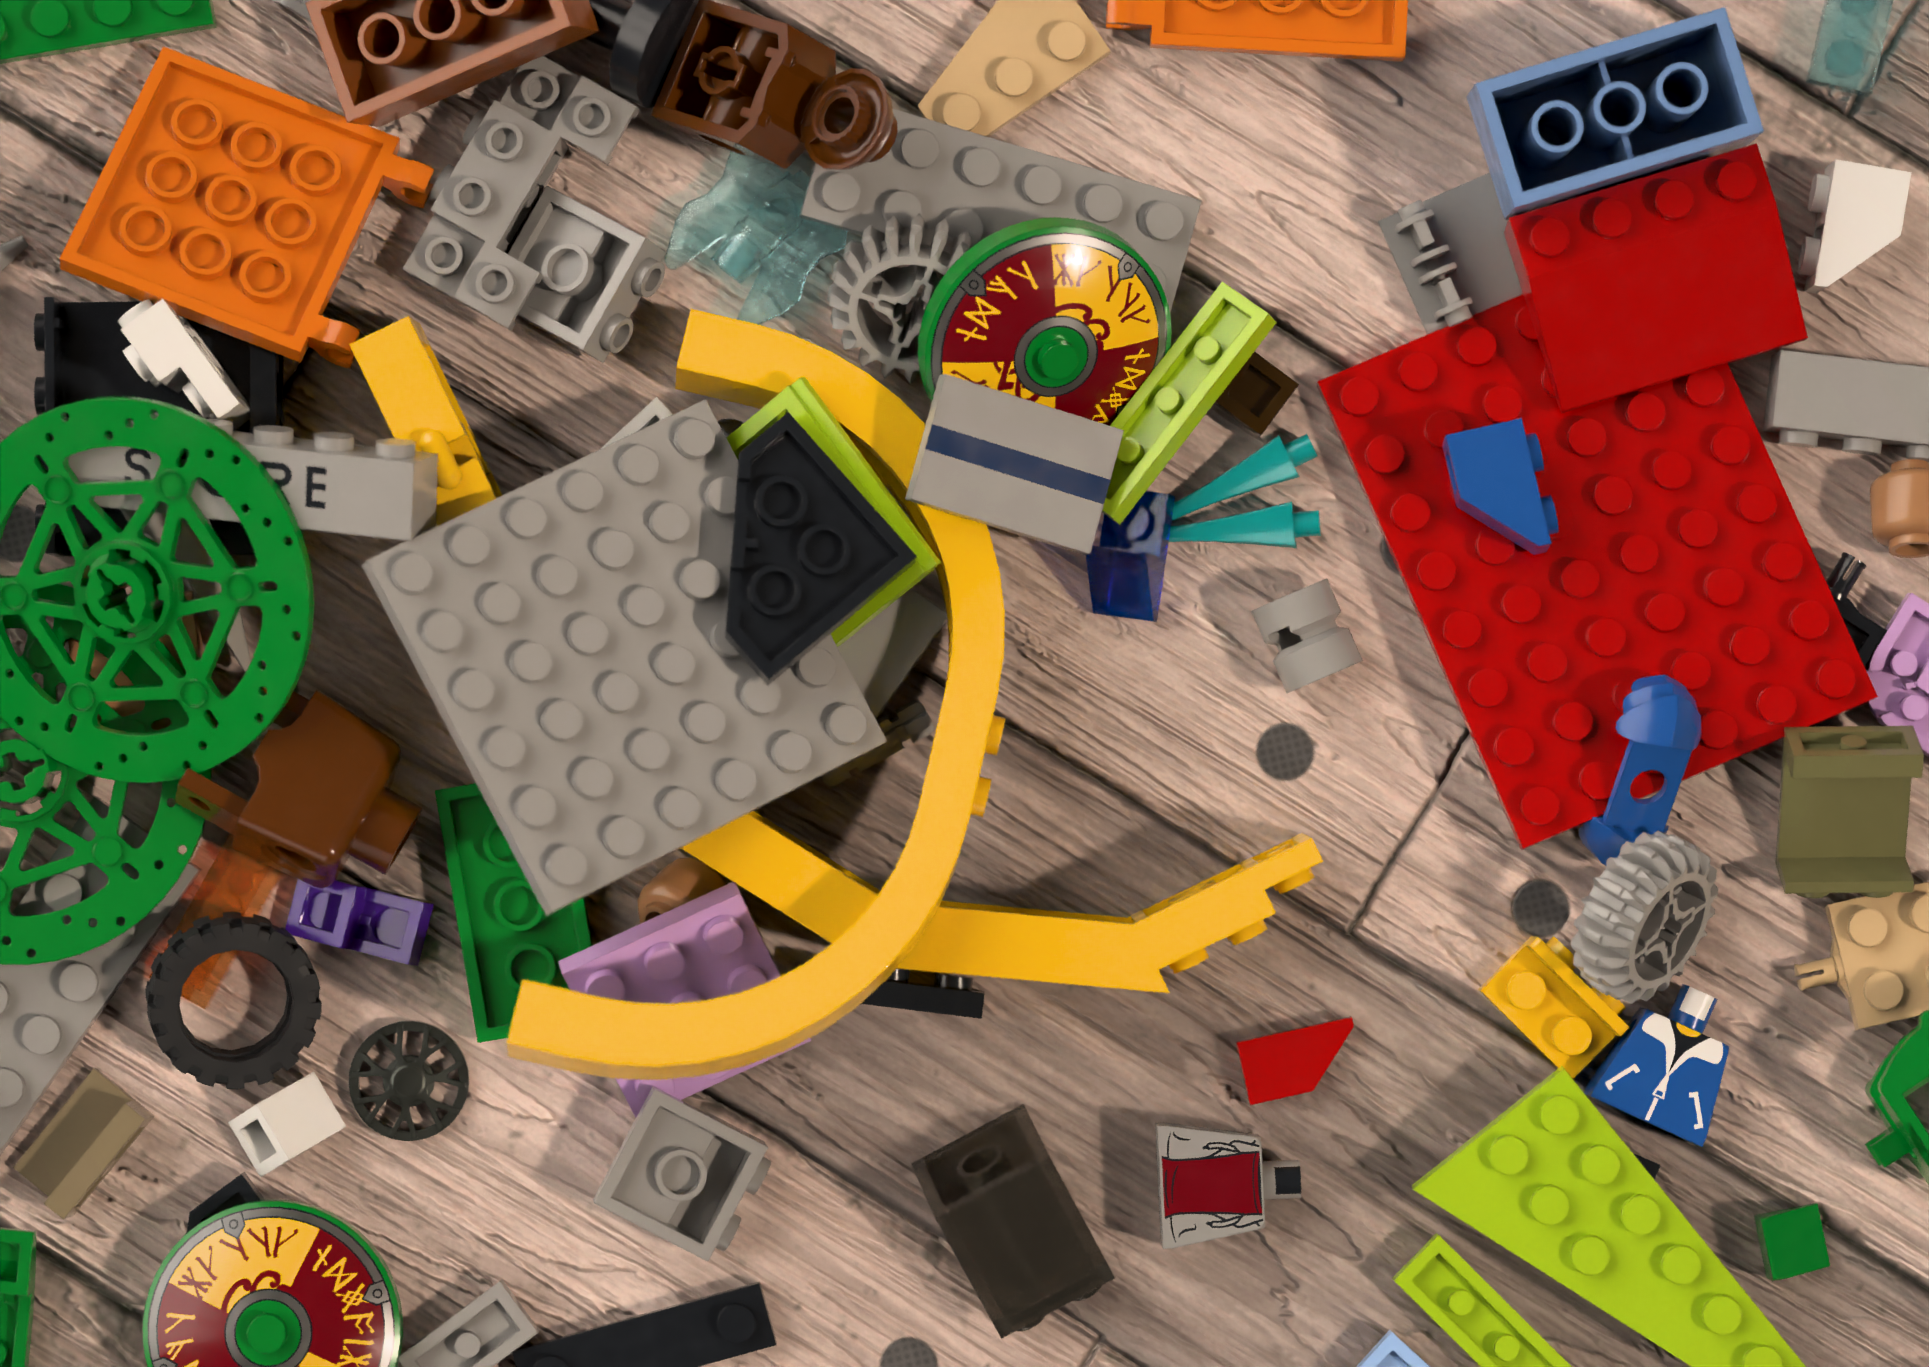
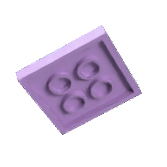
M735 882L722 886L558 961L561 973L570 990L634 1003L675 1004L706 1001L737 994L773 981L781 976ZM811 1038L784 1052L752 1064L704 1076L665 1080L616 1079L636 1118L653 1086L682 1100L810 1042Z

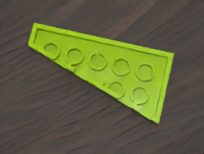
M1563 1066L1559 1067L1411 1185L1412 1189L1691 1367H1806Z

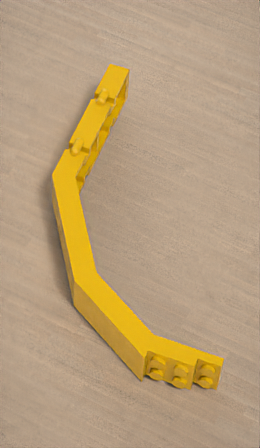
M407 316L349 344L394 438L415 441V451L438 453L437 526L503 495L487 461L484 460L477 446L476 438L419 322ZM752 811L681 848L830 943L835 942L860 918L881 891L756 811ZM1300 833L1128 917L941 900L935 915L920 939L897 969L1170 993L1159 969L1169 965L1174 974L1182 972L1208 959L1209 955L1205 947L1227 937L1228 942L1231 941L1234 946L1266 931L1268 928L1263 919L1276 912L1265 889L1273 886L1275 891L1278 890L1279 894H1283L1315 878L1311 867L1323 862V859L1313 839L1304 833Z

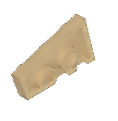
M998 0L930 88L917 108L923 118L990 137L1109 56L1111 50L1076 0Z

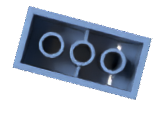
M1725 7L1475 83L1466 97L1504 220L1745 147L1764 132Z

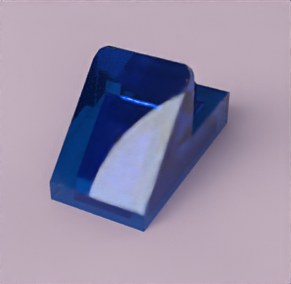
M1146 491L1120 525L1104 514L1099 546H1092L1091 553L1085 554L1093 614L1157 622L1175 496Z

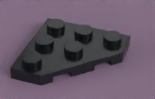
M789 412L739 452L725 638L767 686L915 564L917 558L914 552Z

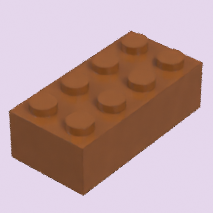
M311 0L305 3L347 123L381 127L600 31L589 0Z

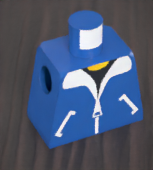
M1682 984L1667 1018L1640 1007L1628 1023L1629 1028L1621 1037L1619 1036L1588 1082L1584 1093L1703 1147L1707 1138L1729 1051V1046L1703 1034L1718 999Z

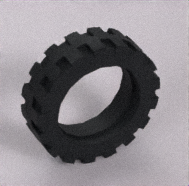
M223 912V917L211 920L209 916H205L193 921L194 927L184 933L179 930L167 941L169 947L163 954L158 953L152 964L151 969L153 973L150 981H147L145 998L147 1001L148 1020L156 1041L162 1052L170 1058L171 1063L180 1072L195 1076L197 1082L214 1087V1083L225 1084L227 1089L245 1088L244 1083L257 1081L258 1085L275 1079L273 1073L283 1067L286 1071L299 1061L298 1053L303 1047L309 1048L316 1034L314 1029L316 1020H320L322 1012V1002L319 998L320 984L306 952L286 929L272 925L269 919L253 914V918L242 917L240 912ZM232 950L254 952L272 962L283 976L287 1000L284 1015L273 1032L254 1045L235 1050L212 1048L194 1038L183 1023L179 1006L183 985L193 969L212 955Z

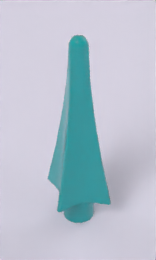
M1307 434L1286 444L1283 443L1278 435L1208 484L1157 511L1153 515V522L1157 525H1164L1217 502L1298 478L1300 476L1295 467L1318 457Z
M1291 501L1209 521L1150 528L1145 532L1144 537L1149 543L1220 542L1297 548V537L1321 536L1319 510L1294 512V504Z

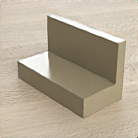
M93 1068L13 1168L48 1196L44 1204L64 1220L76 1214L155 1115L101 1071Z

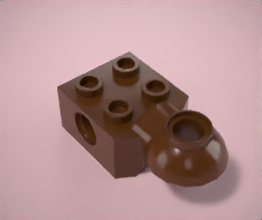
M711 0L698 1L651 113V116L700 142L783 169H787L805 150H807L811 160L824 169L849 170L867 162H874L884 157L890 151L898 132L891 97L878 76L867 69L852 68L836 74L835 50L787 23Z

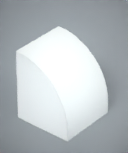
M315 1072L259 1102L228 1122L260 1177L346 1127Z

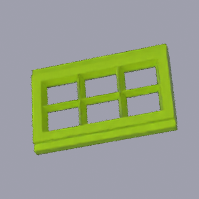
M800 377L726 438L736 458L738 459L740 451L789 412L917 556L915 564L831 633L838 647L932 572L941 561L805 377Z

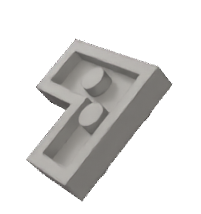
M500 1280L402 1353L399 1362L403 1367H493L539 1333L540 1330L505 1282Z

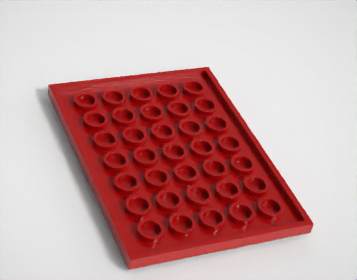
M1521 294L1474 314L1472 318L1455 326H1446L1317 381V388L1521 851L1578 827L1591 820L1592 817L1604 815L1629 743V739L1618 734L1616 722L1623 715V700L1632 692V684L1637 679L1667 675L1683 684L1695 698L1698 712L1701 715V737L1697 748L1691 752L1681 782L1785 737L1784 727H1811L1878 697L1728 364L1561 414L1524 295ZM1522 418L1525 434H1537L1544 463V470L1535 472L1540 497L1551 495L1559 526L1558 533L1550 534L1551 545L1547 552L1533 555L1456 507L1442 447L1446 435ZM1656 770L1640 773L1631 783L1630 794L1637 799H1643L1659 792L1664 783L1663 774Z

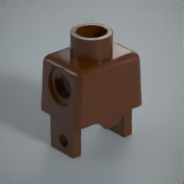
M318 690L315 691L310 700L293 691L288 702L273 721V723L281 726L282 729L268 730L253 754V760L258 769L259 781L249 802L187 768L178 783L175 802L233 834L234 838L231 848L317 888H326L332 885L349 856L386 875L409 838L423 810L419 805L390 790L401 758V749L398 743Z

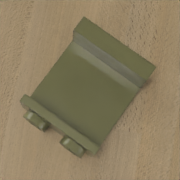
M1784 727L1785 737L1783 740L1775 860L1784 893L1797 894L1805 898H1822L1829 893H1860L1867 897L1882 898L1890 896L1893 892H1913L1914 879L1905 857L1911 779L1922 778L1924 753L1914 727Z

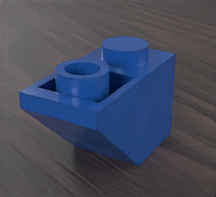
M1522 418L1446 435L1442 447L1456 507L1533 555L1547 552L1551 545L1550 534L1558 533L1559 526L1551 495L1540 497L1535 472L1544 470L1537 434H1525Z

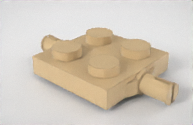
M1929 881L1915 884L1913 892H1893L1890 896L1882 898L1863 896L1826 905L1825 911L1832 935L1830 957L1803 964H1794L1795 977L1818 971L1821 973L1797 980L1800 991L1837 982L1838 987L1848 999L1855 1031L1917 1017L1923 1011L1929 1010Z

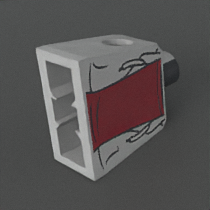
M1166 1122L1155 1123L1160 1241L1163 1249L1178 1248L1265 1228L1264 1200L1301 1198L1299 1160L1262 1161L1261 1137L1258 1134Z

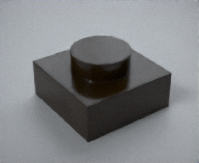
M1254 351L1214 404L1258 437H1261L1299 384Z

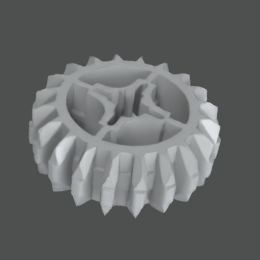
M919 213L913 218L911 228H903L898 219L893 215L886 223L885 234L870 224L863 232L862 242L851 239L845 247L844 259H839L833 267L832 279L834 283L829 287L827 298L829 305L834 307L830 318L833 329L843 330L841 342L844 350L861 347L858 357L861 367L875 360L882 363L881 373L884 380L893 373L894 368L906 370L905 377L909 384L917 379L918 371H920L918 361L919 332L927 304L940 282L936 272L938 271L945 275L949 268L970 249L972 238L969 236V232L966 231L955 238L949 237V225L946 219L939 222L935 230L924 228L925 222ZM900 265H909L907 267L902 268L895 267ZM924 284L922 295L917 302L914 301L910 312L905 314L907 304L912 297H916L920 285ZM868 301L875 303L874 310L880 311L889 317L893 327L876 315Z
M1659 830L1652 835L1643 832L1636 838L1634 843L1625 842L1621 847L1619 856L1617 858L1609 857L1606 861V869L1601 876L1593 878L1594 887L1589 896L1582 898V902L1585 904L1583 912L1574 921V926L1579 931L1572 938L1571 947L1576 951L1573 965L1580 969V976L1589 981L1591 987L1605 995H1610L1617 1000L1623 999L1631 1004L1638 999L1648 1001L1654 996L1656 990L1665 991L1669 987L1670 980L1674 975L1681 976L1683 974L1684 964L1689 957L1696 956L1695 948L1701 938L1707 936L1705 931L1707 921L1715 915V909L1711 906V903L1717 897L1719 888L1714 884L1717 870L1710 865V857L1700 852V848L1674 834L1668 835Z

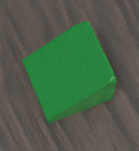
M1818 1203L1754 1215L1767 1279L1777 1281L1830 1267Z

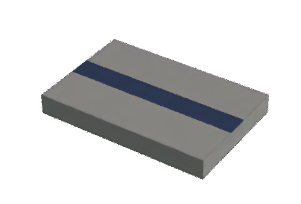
M939 375L905 500L1076 553L1090 554L1124 430L951 375Z

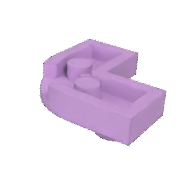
M1908 593L1886 626L1887 632L1866 664L1865 669L1878 696L1867 703L1871 712L1882 726H1913L1923 753L1929 757V603L1913 593Z

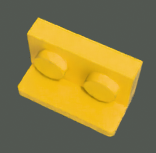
M1531 936L1478 990L1557 1069L1563 1066L1574 1079L1616 1035L1621 1037L1629 1028L1619 1017L1626 1007L1620 1000L1610 995H1605L1593 987L1590 988L1573 971L1576 968L1573 965L1574 955L1557 938L1553 936L1545 944L1539 937Z

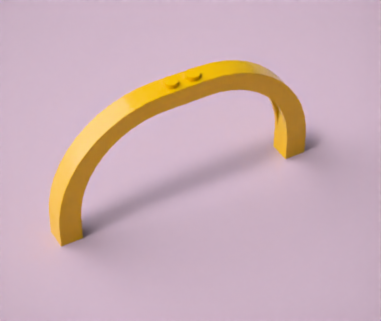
M691 309L676 366L675 389L761 409L787 386L792 385L800 377H805L883 484L892 492L910 516L916 529L941 561L935 567L938 575L947 613L949 635L948 672L921 798L909 839L894 871L878 896L847 931L829 947L798 968L773 981L746 991L706 1001L675 1004L634 1003L598 997L523 979L507 1040L508 1057L567 1071L614 1079L665 1080L704 1076L743 1067L796 1046L824 1031L858 1007L890 977L914 948L935 915L954 874L970 815L984 816L992 779L979 776L984 753L997 756L1006 719L993 715L1004 658L1005 611L1000 571L989 530L986 524L905 500L926 424L898 396L867 372L835 353L795 335L758 324Z

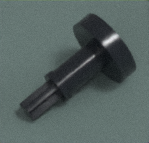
M589 0L600 31L583 39L612 51L609 79L611 89L616 95L645 108H653L699 0H635L633 4L624 0Z

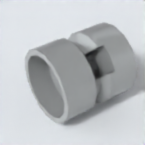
M1328 579L1314 583L1251 611L1265 644L1276 645L1279 650L1273 663L1286 693L1363 661L1349 628L1339 627L1336 624L1335 620L1340 614L1341 609Z

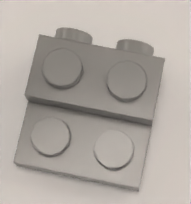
M546 186L508 255L543 275L540 283L535 284L518 316L604 363L609 352L618 353L629 342L633 333V321L629 317L641 296L645 298L650 297L660 287L665 275V267L661 261L666 252L642 235Z
M653 1086L602 1181L593 1202L708 1262L715 1248L724 1252L734 1238L741 1222V1217L735 1215L734 1212L745 1191L755 1195L763 1183L771 1165V1161L764 1157L768 1146L763 1140Z

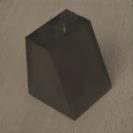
M1024 1104L911 1163L939 1227L1001 1339L1015 1331L1021 1332L1035 1327L1044 1319L1045 1315L1072 1301H1082L1093 1296L1103 1284L1115 1279L1094 1235Z

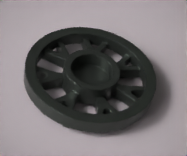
M419 1021L395 1022L375 1031L358 1048L349 1071L350 1096L359 1116L370 1128L379 1134L401 1141L422 1140L443 1131L455 1120L462 1110L469 1090V1070L460 1047L443 1030ZM403 1031L424 1033L420 1056L403 1055ZM397 1033V1043L392 1044L386 1036ZM429 1035L439 1041L432 1048L428 1046ZM379 1040L391 1050L396 1058L386 1069L380 1067L367 1055L369 1050ZM445 1046L454 1058L455 1064L434 1074L431 1065L426 1059L435 1051ZM363 1061L370 1065V1071H360ZM458 1069L459 1081L449 1078L448 1074ZM359 1077H383L385 1093L362 1098ZM435 1082H443L459 1087L453 1106L437 1101L430 1096ZM387 1099L402 1106L401 1113L393 1128L375 1117ZM375 1102L376 1106L370 1112L365 1103ZM425 1102L435 1124L416 1130L411 1117L410 1107ZM437 1108L449 1112L440 1120ZM402 1121L407 1122L409 1130L398 1129Z

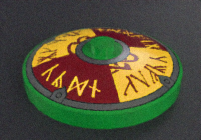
M1062 217L1039 218L1010 225L994 232L967 250L949 268L935 288L927 304L919 332L918 361L922 383L931 403L939 375L947 374L1110 426L1170 349L1172 331L1168 301L1156 274L1143 257L1127 241L1102 226L1088 221Z
M290 1200L247 1202L221 1211L195 1226L178 1241L160 1265L150 1286L143 1316V1346L148 1367H397L403 1340V1315L398 1290L388 1266L373 1244L358 1229L332 1212L311 1204Z

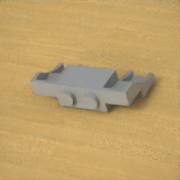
M544 56L521 65L500 102L494 99L487 112L480 109L470 121L463 136V143L468 146L457 165L454 167L448 164L435 181L430 195L431 198L436 200L430 209L434 215L402 269L440 293L512 331L516 324L514 320L535 284H539L542 280L543 275L508 255V252L568 151L569 146L567 144L608 166L613 158L611 154L632 118L635 119L640 111L638 107L583 75L580 77Z

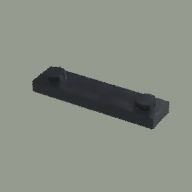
M759 1281L522 1347L512 1353L516 1367H700L775 1346L777 1341Z

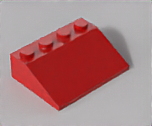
M1757 143L1508 219L1504 235L1561 414L1798 343L1808 338L1777 204Z

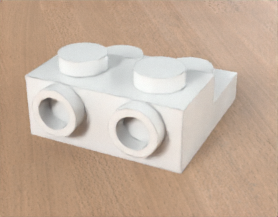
M150 299L144 300L120 317L118 320L122 327L120 330L131 343V345L123 350V353L145 382L149 380L154 387L164 384L177 393L183 390L204 418L231 421L235 429L250 419V404L188 319L176 315L177 313L164 299H161L155 305H153Z

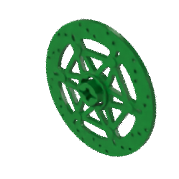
M106 396L84 399L59 406L36 416L18 427L0 442V542L14 506L30 485L37 488L46 502V507L18 575L3 576L0 574V716L26 741L38 750L43 749L46 755L54 760L99 778L121 782L153 783L172 781L182 778L187 768L200 773L219 765L241 752L273 723L288 702L305 665L313 631L314 586L309 555L294 513L279 486L263 465L226 431L199 415L158 400L129 396ZM130 447L156 453L159 455L161 462L154 479L81 482L69 466L68 460L71 455L89 449ZM185 449H187L189 456L185 465H183L181 458ZM210 450L213 451L214 456L210 454ZM39 456L43 458V460L48 466L49 471L45 469V467L39 459ZM236 456H239L240 462L237 461ZM199 477L212 485L236 513L254 548L257 559L255 566H237L192 499L191 494ZM139 494L143 498L142 503L124 530L94 500L95 496ZM163 501L167 504L168 509L161 541L158 544L152 539L145 537L143 529ZM73 505L102 534V539L91 547L87 545L73 514ZM183 518L187 521L213 560V566L176 559L175 552ZM58 524L76 563L73 566L41 572L39 569L40 563L54 529ZM183 577L218 582L221 585V593L187 600L184 596ZM70 581L73 584L75 604L41 599L38 597L37 590L38 588ZM273 581L277 583L278 587L277 589H266L263 586V582ZM128 586L131 587L133 592L129 596L125 591V588ZM258 606L263 613L262 626L252 661L236 688L229 696H224L211 679V675L240 607ZM216 609L219 611V617L200 658L184 626L182 617ZM19 614L24 618L66 681L67 687L60 702L47 694L22 664L7 635L3 622L4 615ZM45 616L77 620L83 624L75 662L71 659L45 620ZM297 631L300 633L301 638L297 636ZM166 634L170 636L186 671L185 676L181 675L155 647V642ZM99 637L114 645L115 651L95 679L91 676L90 671ZM136 651L163 680V684L118 686L115 683V678L131 654ZM170 699L178 700L189 717L188 724L183 727L150 733L111 729L99 724L97 718L103 702ZM208 710L213 713L219 725L215 724ZM75 714L77 716V722L74 726V729L72 730L70 728V722L72 720L73 715Z
M55 584L38 588L37 590L38 597L41 599L75 604L73 587ZM19 614L4 615L5 629H24L26 631L27 638L24 652L19 656L22 664L32 677L36 673L43 675V689L58 701V685L64 683L67 686L66 681L24 618ZM54 617L52 630L64 647L65 643L70 639L80 641L83 624L77 620ZM98 637L95 650L110 659L115 651V647ZM157 640L155 647L181 675L185 676L186 674L168 648L160 640ZM136 651L131 654L121 669L133 685L163 684V680ZM176 699L172 701L144 700L145 706L143 710L122 717L106 702H103L99 711L102 719L99 724L126 732L150 733L183 727L188 724L189 717ZM0 716L1 734L2 732L6 730H11L12 728ZM165 718L171 720V724L168 727L159 730L152 728L153 723ZM19 739L4 740L0 742V777L4 776V772L13 768L11 758L14 756L22 762L44 764L33 768V772L24 776L26 786L22 789L18 783L0 781V800L23 805L34 803L45 795L46 797L40 801L42 808L29 815L20 816V811L0 808V826L15 828L18 831L5 866L0 871V964L31 965L54 962L81 955L105 945L126 933L164 900L192 859L201 838L206 819L177 803L174 807L168 806L169 799L176 798L177 787L181 778L163 781L159 806L149 834L142 846L134 848L119 835L129 782L114 781L108 815L102 818L77 787L78 781L90 774L75 770L46 755L43 749L38 750L29 742ZM212 768L198 773L212 781ZM61 772V781L56 792L49 791L52 787L54 776ZM67 802H72L94 830L96 835L92 841L84 839L55 821V815ZM37 828H41L74 849V853L71 856L26 871L21 869V863ZM185 845L187 848L184 854L179 852V847ZM159 860L163 862L161 869H157L155 866ZM90 863L95 864L108 877V883L104 888L87 899L67 908L33 916H14L10 911L13 891L18 887ZM129 863L138 871L139 877L133 879L123 869L124 864ZM66 915H69L71 917V922L69 924H66L64 922V917ZM119 917L125 919V923L122 926L117 922ZM92 918H95L97 920V925L95 927H92L90 925V920ZM6 936L11 939L9 945L4 944L3 940ZM30 949L35 950L36 954L34 957L29 956L28 952Z

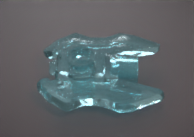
M730 151L721 179L707 194L685 203L673 227L665 262L669 269L676 270L724 236H727L711 260L740 285L762 265L737 317V320L760 325L784 314L800 301L806 277L820 260L845 248L847 231L799 217L810 179L803 171L799 170L794 175L788 171L782 173L777 166Z

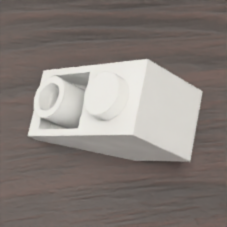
M1835 159L1825 167L1824 175L1815 174L1808 201V211L1817 213L1814 236L1804 237L1797 268L1798 274L1807 275L1804 292L1819 293L1901 236L1912 172Z

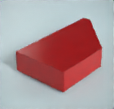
M1352 1017L1237 1041L1236 1047L1249 1104L1254 1105L1312 1092L1354 1027Z

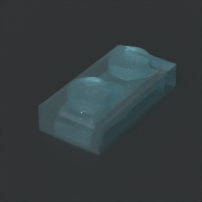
M1825 0L1806 83L1866 97L1871 95L1893 0Z

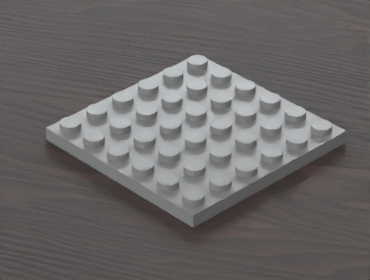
M706 399L414 537L413 541H405L366 560L362 565L546 916L887 742L831 634L768 686L725 638L738 459Z

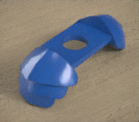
M1667 675L1640 678L1632 684V692L1623 700V715L1616 722L1618 734L1629 739V743L1604 815L1592 817L1591 820L1583 823V826L1579 828V836L1583 845L1605 866L1609 857L1617 858L1619 856L1621 847L1625 842L1634 843L1636 838L1643 832L1650 835L1658 830L1665 834L1667 833L1669 826L1666 823L1691 752L1697 748L1700 741L1702 729L1701 715L1698 712L1695 698L1683 684ZM1648 770L1661 772L1664 776V783L1656 795L1647 799H1637L1630 794L1631 783L1637 775Z

